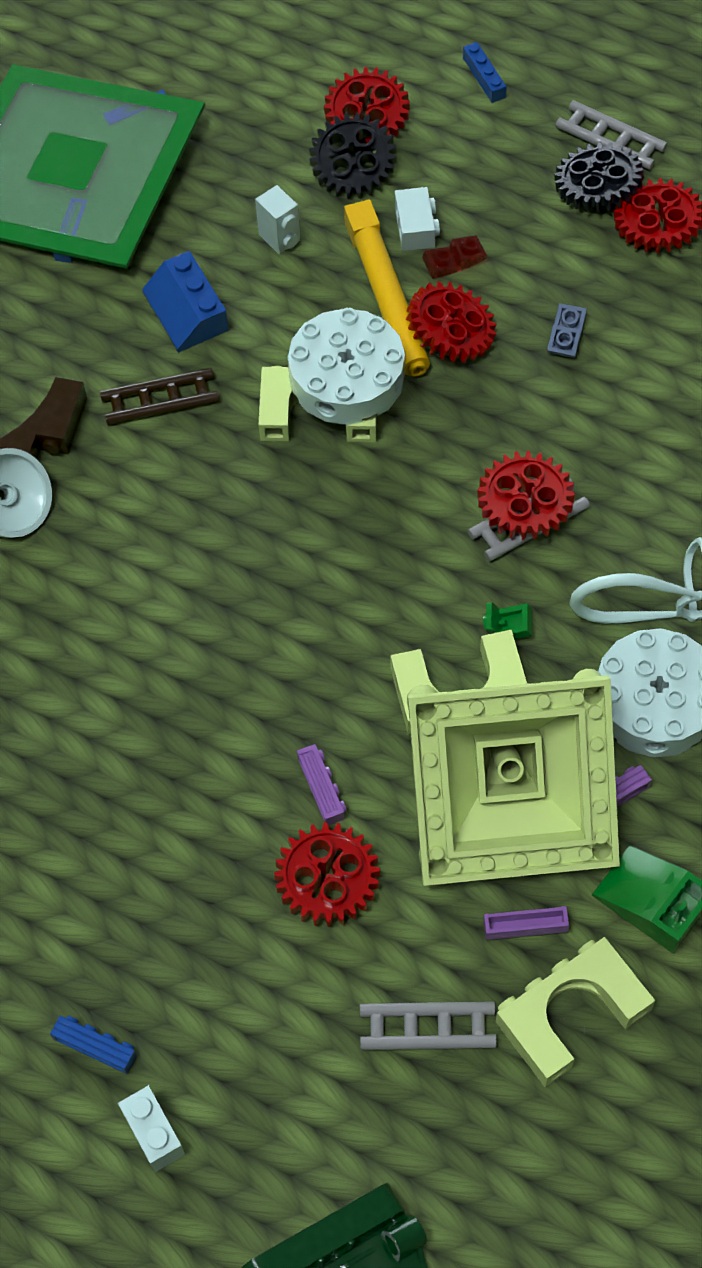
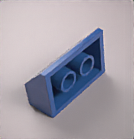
M190 251L164 261L142 289L144 296L178 353L229 331L226 309Z

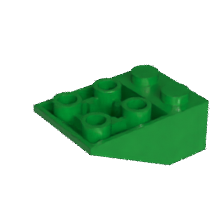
M629 845L619 858L620 867H612L592 893V896L674 954L702 916V880L683 868Z

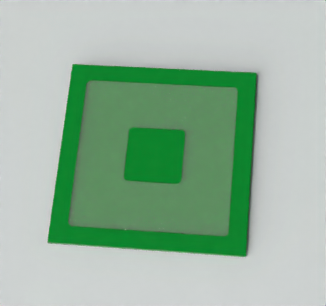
M12 64L0 86V241L127 269L205 108V102Z

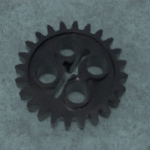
M356 112L354 119H350L349 114L345 113L344 120L342 121L339 117L334 116L335 124L332 125L326 121V131L317 129L319 138H312V145L314 147L309 148L310 156H312L309 161L310 166L314 167L312 169L313 176H319V185L326 183L327 192L336 188L337 197L343 191L346 192L347 199H350L352 192H356L358 199H361L362 191H366L371 196V187L374 186L376 189L381 190L380 180L388 183L389 176L387 173H394V166L392 164L397 163V158L394 155L396 153V145L392 144L394 142L393 135H387V126L379 129V119L370 123V115L368 114L363 120L360 119L359 112ZM363 138L370 140L366 144H361L358 141ZM334 143L344 144L340 148L332 147ZM366 163H372L375 165L370 169H365L362 167ZM340 167H345L348 169L344 173L336 172V170Z
M601 142L595 148L591 144H587L586 150L578 147L577 154L569 152L568 159H561V165L556 166L557 173H554L556 192H559L560 199H566L567 205L575 203V209L583 205L586 212L591 207H595L597 212H600L603 206L607 210H611L612 204L621 207V200L630 202L631 195L638 194V188H642V180H644L642 161H638V155H632V149L623 151V145L613 148L611 142L607 147H603Z

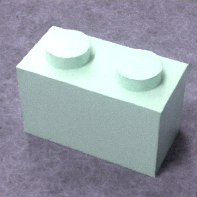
M276 185L257 197L255 203L259 236L278 254H281L285 250L293 248L300 241L298 204Z
M428 188L395 190V213L402 251L435 248V236L440 235L438 219H433L432 214H436L434 197L429 198Z
M149 1085L118 1103L154 1172L159 1171L185 1155L178 1138Z

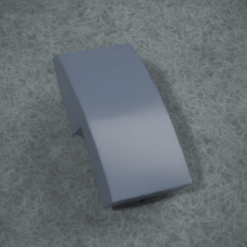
M559 303L547 353L575 358L587 308Z

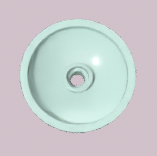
M14 448L0 449V489L4 492V498L0 499V537L15 538L25 536L36 530L49 513L52 502L50 479L42 464L31 454Z

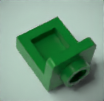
M493 602L486 603V614L483 616L484 628L490 634L512 630L514 639L532 636V608L526 603L499 609Z

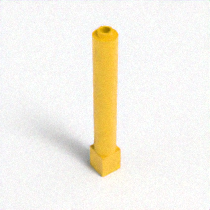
M371 199L345 205V225L354 248L358 250L382 317L400 336L405 352V374L414 377L420 376L430 366V360L425 347L420 346L422 339H414L413 336L416 331L408 329L411 323L406 320L409 313L406 311L408 303L380 233V222Z

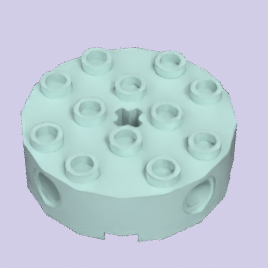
M344 308L321 313L304 323L291 340L288 353V371L291 388L306 412L325 422L350 425L360 423L363 418L372 417L375 414L379 416L390 409L402 391L405 376V352L400 336L387 321L368 311Z
M666 629L640 630L616 641L602 657L598 672L602 676L608 675L611 680L613 737L617 739V743L634 753L649 757L679 755L689 750L692 745L700 742L702 739V646L685 634Z

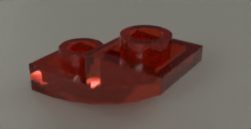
M477 235L452 239L449 247L424 250L422 256L432 278L465 270L487 258Z

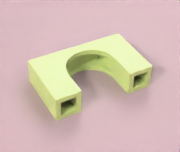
M262 367L258 423L260 441H289L290 415L299 399L291 388L288 367ZM377 414L372 417L363 418L360 423L346 425L347 442H376Z
M512 630L481 636L480 651L488 676V681L483 688L527 684ZM421 649L390 655L391 672L408 734H411L407 694L418 685H429L439 692L429 680Z
M605 937L598 942L590 940L578 950L579 955L571 961L567 958L563 959L552 968L551 971L553 973L544 980L541 977L536 978L525 987L526 992L517 999L511 996L498 1007L497 1025L544 1087L569 1071L574 1063L573 1056L554 1033L547 1020L546 1008L555 996L571 989L589 991L597 995L606 1004L625 1029L652 1011L655 999Z

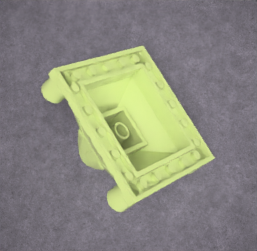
M584 669L579 671L572 680L520 684L453 692H437L429 685H418L410 690L409 694H407V706L410 720L420 843L419 858L423 886L620 867L611 680L608 675L602 676L594 669Z

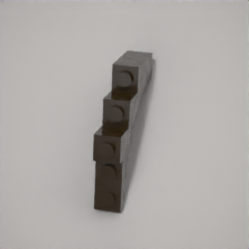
M55 377L47 396L35 412L17 428L0 438V449H19L31 454L36 459H38L40 450L50 454L61 453L68 455L87 400L84 383L82 381Z

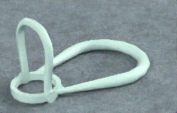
M702 537L696 538L686 551L683 566L685 588L647 575L636 573L611 574L597 577L580 585L571 595L570 607L577 616L587 621L603 624H621L672 617H683L690 622L701 620L702 610H697L696 601L702 600V591H694L691 565L693 555L698 546L701 547L702 551ZM616 586H637L684 595L677 600L676 611L604 612L590 609L582 603L583 599L589 594ZM689 604V610L683 607Z

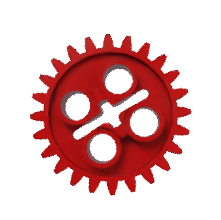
M364 67L363 73L359 74L355 68L353 76L345 72L343 73L344 81L336 78V87L329 86V95H325L326 105H324V114H326V121L332 125L335 124L334 116L339 117L342 121L344 120L345 113H348L349 116H355L356 112H359L360 119L363 120V111H366V115H370V123L379 119V129L384 126L388 127L387 135L392 134L398 137L399 128L405 129V120H409L408 110H410V101H408V91H404V84H397L396 75L389 79L387 70L382 75L378 74V67H375L372 73H369L368 68ZM373 88L370 95L371 104L367 106L369 90ZM367 138L360 139L358 142H365L366 144L370 142V140Z
M659 178L657 184H653L648 179L646 186L642 184V188H638V194L631 195L630 202L621 200L622 206L618 207L616 205L614 210L615 229H619V237L625 236L626 244L634 241L635 249L641 245L645 246V252H648L651 247H655L656 253L660 252L661 247H665L668 252H671L672 245L681 249L682 241L690 244L691 236L697 237L698 229H702V201H699V194H692V187L684 190L683 182L677 186L673 185V179H670L667 184H663L662 178ZM655 200L658 204V210L655 209ZM660 220L663 222L664 231L661 230Z
M438 281L435 287L428 283L426 288L420 287L418 292L414 293L406 310L409 312L406 320L411 322L408 329L416 331L413 338L423 340L420 346L431 347L430 354L438 351L442 360L446 355H449L452 362H455L456 358L459 357L465 363L468 357L475 361L478 355L482 357L493 343L496 335L494 329L497 326L496 323L492 322L494 314L486 313L489 305H481V297L473 298L472 290L465 293L463 292L462 285L454 289L451 282H448L447 286L444 287Z
M515 451L514 459L503 455L502 464L494 460L493 470L485 469V477H480L479 488L477 489L478 508H482L483 518L489 517L490 527L499 524V534L507 529L510 530L509 537L511 539L517 532L520 533L522 540H525L527 533H531L532 537L537 540L538 532L542 531L544 535L549 536L550 527L558 531L560 521L567 522L568 513H572L575 493L573 492L574 482H569V472L562 473V464L553 466V457L543 461L541 452H539L536 458H531L530 451L526 452L525 457H520V454ZM503 488H508V489H511V490L504 491V490H501V489H503ZM546 499L550 500L551 502H543L541 500ZM515 511H523L525 513L518 514Z
M324 822L321 831H318L315 825L311 824L310 834L307 835L300 829L298 830L300 838L298 841L291 837L288 838V844L291 849L280 848L281 856L284 859H276L275 861L276 868L280 869L274 872L275 880L280 882L276 885L277 893H284L281 897L283 905L291 903L289 907L291 914L301 910V921L304 922L309 916H313L314 926H317L322 918L326 920L327 927H331L332 918H337L339 923L344 925V915L348 914L352 919H357L355 909L359 908L362 911H366L367 904L364 899L374 901L375 893L370 889H379V881L375 879L380 876V868L375 867L378 863V856L370 855L373 851L372 844L362 846L364 843L363 834L353 838L352 827L343 833L341 832L340 823H337L334 830H329L327 822ZM318 849H324L329 852L323 858H317L312 855ZM341 850L342 853L337 857V859L333 863L336 852ZM332 863H333V866H332L333 875H332V874L326 875V877H325V879H324V882H323V884H322V874H321V873L327 874V873L329 872L330 868H331ZM346 863H353L357 866V869L352 872H345L341 867ZM302 876H309L313 879L308 885L297 883V880ZM321 886L318 897L313 898L312 895H314L318 888H320ZM331 890H337L342 893V896L336 900H331L326 897V894Z

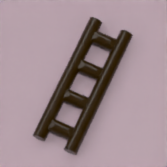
M212 368L100 391L102 402L111 401L113 413L105 414L107 425L220 402L218 391L208 392L206 380L214 379ZM195 383L197 395L180 398L178 386ZM167 389L169 401L152 404L150 392ZM139 395L141 407L124 410L122 398Z

